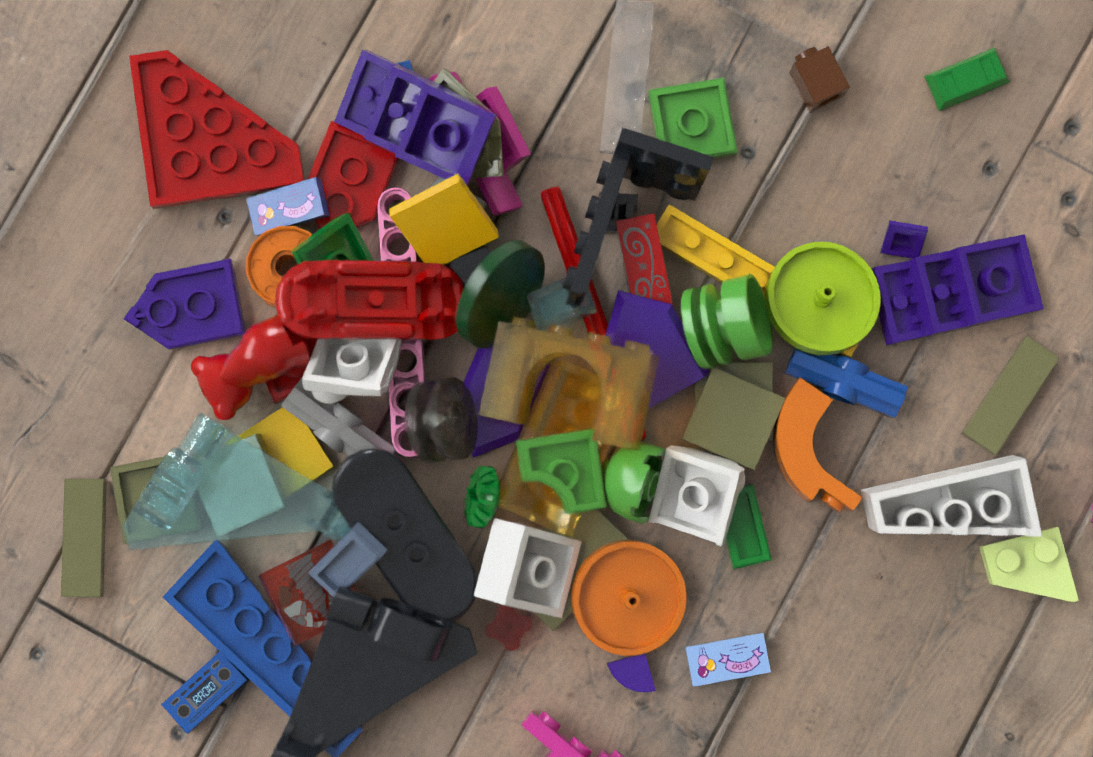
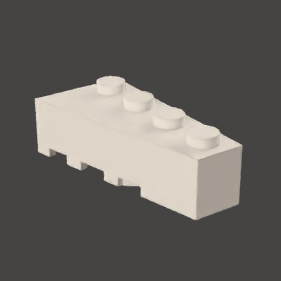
M1010 455L861 489L868 527L877 533L985 534L992 536L1026 535L1042 537L1027 462L1025 458Z

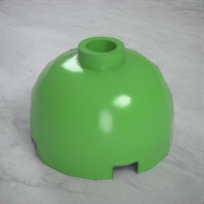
M636 442L623 446L613 454L610 460L605 459L603 461L601 469L606 504L613 512L640 524H644L649 520L650 515L645 514L649 504H653L663 463L662 456L665 455L666 449L652 444Z

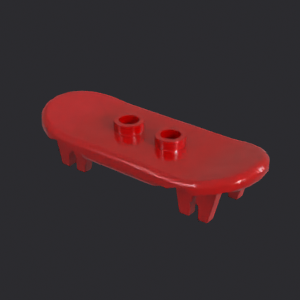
M362 260L305 261L292 267L281 278L276 288L275 306L282 323L293 333L304 338L446 339L458 332L456 313L465 286L453 270L439 263Z

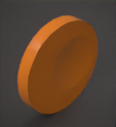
M638 540L614 541L603 545L591 553L579 567L571 591L573 614L582 632L599 648L622 656L642 655L657 649L667 642L676 632L683 619L687 601L685 582L674 561L657 547Z

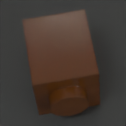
M829 46L817 51L816 47H812L795 57L797 62L793 64L789 73L810 113L845 96L850 86Z

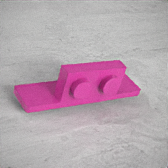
M454 71L450 72L461 83L457 73ZM439 74L432 75L428 79L434 81ZM497 86L486 88L476 98L491 112L495 113L500 120L504 176L475 179L492 213L498 216L516 211L522 207V202L507 172L529 157L531 153Z

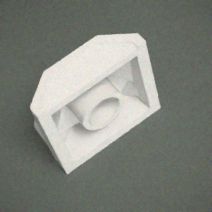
M318 339L302 378L304 390L312 391L314 398L323 403H335L343 400L347 395H383L388 391L396 370L402 339Z
M673 445L667 447L648 522L653 524L659 523L715 542L718 546H723L738 494L745 485V469L732 460L695 448Z

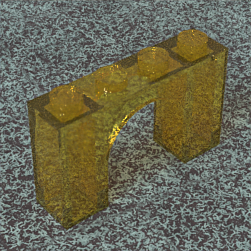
M513 317L512 324L499 321L478 415L527 425L535 384L542 370L557 358L578 355L593 366L601 383V401L592 441L627 449H640L660 357L648 353L649 345L626 341L625 348L610 345L611 337L588 333L587 340L572 337L574 330L561 326L550 325L549 332L535 329L536 322L532 320Z

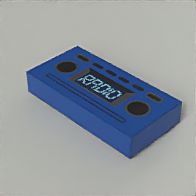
M219 651L161 705L188 734L241 687L248 678Z

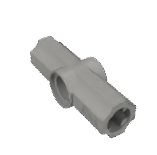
M302 378L281 405L314 430L313 433L319 439L339 453L344 452L350 456L360 450L371 448L383 449L394 453L396 450L393 445L364 425L365 421L340 402L323 403L315 399L312 391L304 390Z

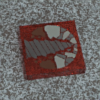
M331 539L259 575L294 647L322 633L328 621L326 618L334 597L308 572L334 547ZM354 584L349 588L351 590L357 591Z

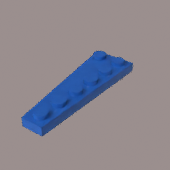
M216 539L162 598L290 717L312 660L220 540ZM361 725L325 750L332 757H339L364 730L363 726Z

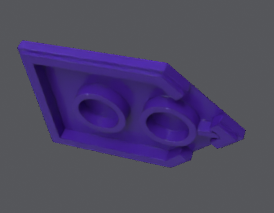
M232 259L155 273L134 307L132 306L123 318L169 350L242 336L246 328Z
M621 290L617 291L603 344L641 411L655 406L710 373L708 369L704 370L699 367L693 358L683 324L672 304L637 296Z
M503 343L486 349H477L453 404V410L472 458L525 437L555 366Z

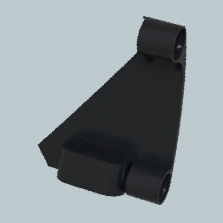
M340 585L330 605L326 618L328 621L291 716L271 757H317L320 752L384 710L475 656L478 651L470 628L395 599L381 598L377 600Z

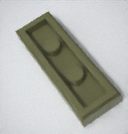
M1028 336L1023 337L960 434L990 454L996 455L1060 357Z
M64 478L61 597H103L107 479Z

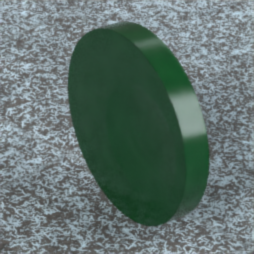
M513 240L496 248L480 263L467 282L458 303L456 327L463 339L477 348H490L507 339L522 324L534 306L544 280L545 261L539 250L522 240Z

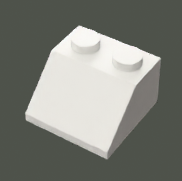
M494 518L474 596L506 606L562 618L582 541Z

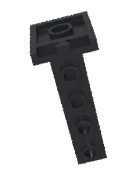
M622 128L611 161H603L596 183L603 185L600 197L592 195L585 218L592 220L588 232L580 231L574 253L581 256L577 268L573 266L568 268L562 289L569 291L565 304L578 307L584 300L623 178L629 179L632 184L638 187H654L666 191L669 196L678 200L690 199L695 201L710 171L714 157Z

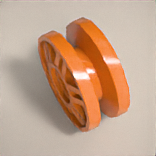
M278 226L265 231L252 243L246 257V275L252 289L266 304L276 308V288L282 278L279 275L280 264L286 260L296 261L292 250L312 236L309 231L297 226Z

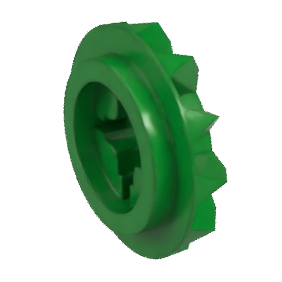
M478 466L470 476V483L466 487L467 493L464 499V515L468 526L482 529L496 513L500 498V481L496 470L492 466Z

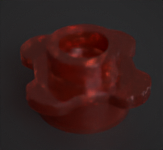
M501 604L497 608L498 615L493 622L486 625L485 632L489 638H497L504 643L507 650L513 651L519 648L520 638L524 632L531 629L532 621L530 617L526 615L521 616L513 611V607ZM507 623L512 624V630L507 631L505 625Z

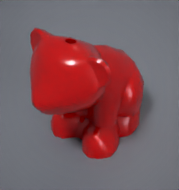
M277 314L272 318L252 325L243 334L242 341L230 354L196 357L191 363V370L197 377L202 394L213 408L215 417L225 421L232 419L237 410L249 401L254 385L283 375L303 377L310 357L304 341L297 334L289 330Z

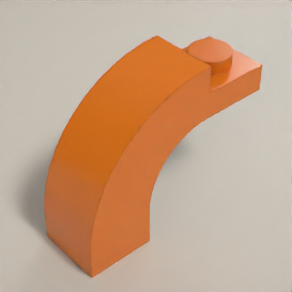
M800 377L785 395V401L774 424L773 445L780 471L791 488L806 502L812 501L819 491L823 494L820 500L836 512L840 513L842 509L854 511L863 497L827 473L817 461L813 450L815 427L833 400Z

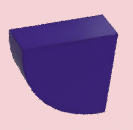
M645 654L628 656L607 663L613 677L624 687L637 692L656 691Z

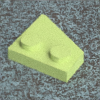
M1059 527L1041 530L1042 537L1021 535L979 546L990 585L1068 602L1079 601Z

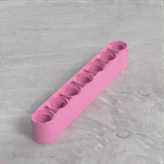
M401 188L387 189L378 200L381 261L419 262L418 254L410 244L409 249L403 255L397 256L389 252V245L394 239L405 238L390 218V215L387 214L389 203L394 200L406 201L411 198L408 192ZM402 339L399 356L406 352L412 353L416 356L417 363L410 372H400L397 370V367L389 386L392 443L396 451L406 458L415 459L426 453L430 443L424 340ZM414 391L419 396L417 408L409 412L402 411L398 405L400 396L404 392ZM408 430H417L422 437L420 446L413 451H406L401 446V437Z

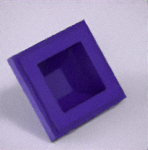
M889 220L880 253L912 259L920 257L928 227Z

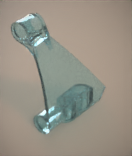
M201 412L197 415L179 447H174L166 454L122 525L130 550L319 531L339 542L351 530L334 503L332 491L315 483L230 432L227 427Z

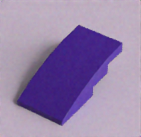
M362 50L334 122L365 136V140L396 153L395 157L447 180L459 174L468 186L497 115L397 63L371 51Z
M1025 234L957 247L946 252L915 257L909 261L872 268L880 289L881 299L878 315L886 346L991 323L1044 309Z

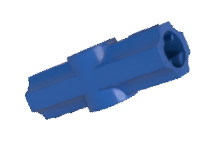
M797 348L794 349L785 374L796 379L801 377L809 384L823 389L822 392L831 398L851 405L857 403L891 418H896L908 388L902 385V383L892 381L887 377L869 371L870 368L854 359L837 355V357L832 355H815Z

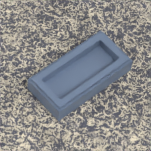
M358 522L308 574L334 597L340 585L350 588L384 555L387 549Z

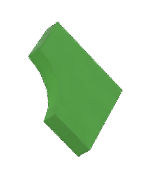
M590 428L516 441L521 480L540 482L550 487L560 498L566 514L607 508L596 429Z

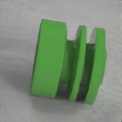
M751 273L724 280L721 286V294L712 283L702 286L701 290L694 287L683 291L681 298L683 327L689 348L699 367L704 370L714 368L718 362L722 365H727L733 360L734 350L743 361L766 356L772 352V325L767 314L765 297L757 279Z

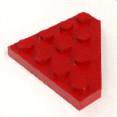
M168 50L129 56L151 208L157 209L272 191L305 180L301 150L297 143L273 128L246 106L237 102L203 75L194 71Z

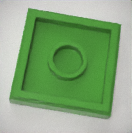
M725 78L648 90L654 131L657 139L714 157L713 159L737 155L738 151Z

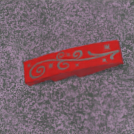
M654 213L616 221L615 225L629 293L669 303L673 306Z

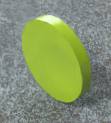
M811 242L792 249L777 263L766 285L765 304L773 327L790 345L810 354L833 355L851 349L871 331L880 310V289L872 269L857 253L836 243Z

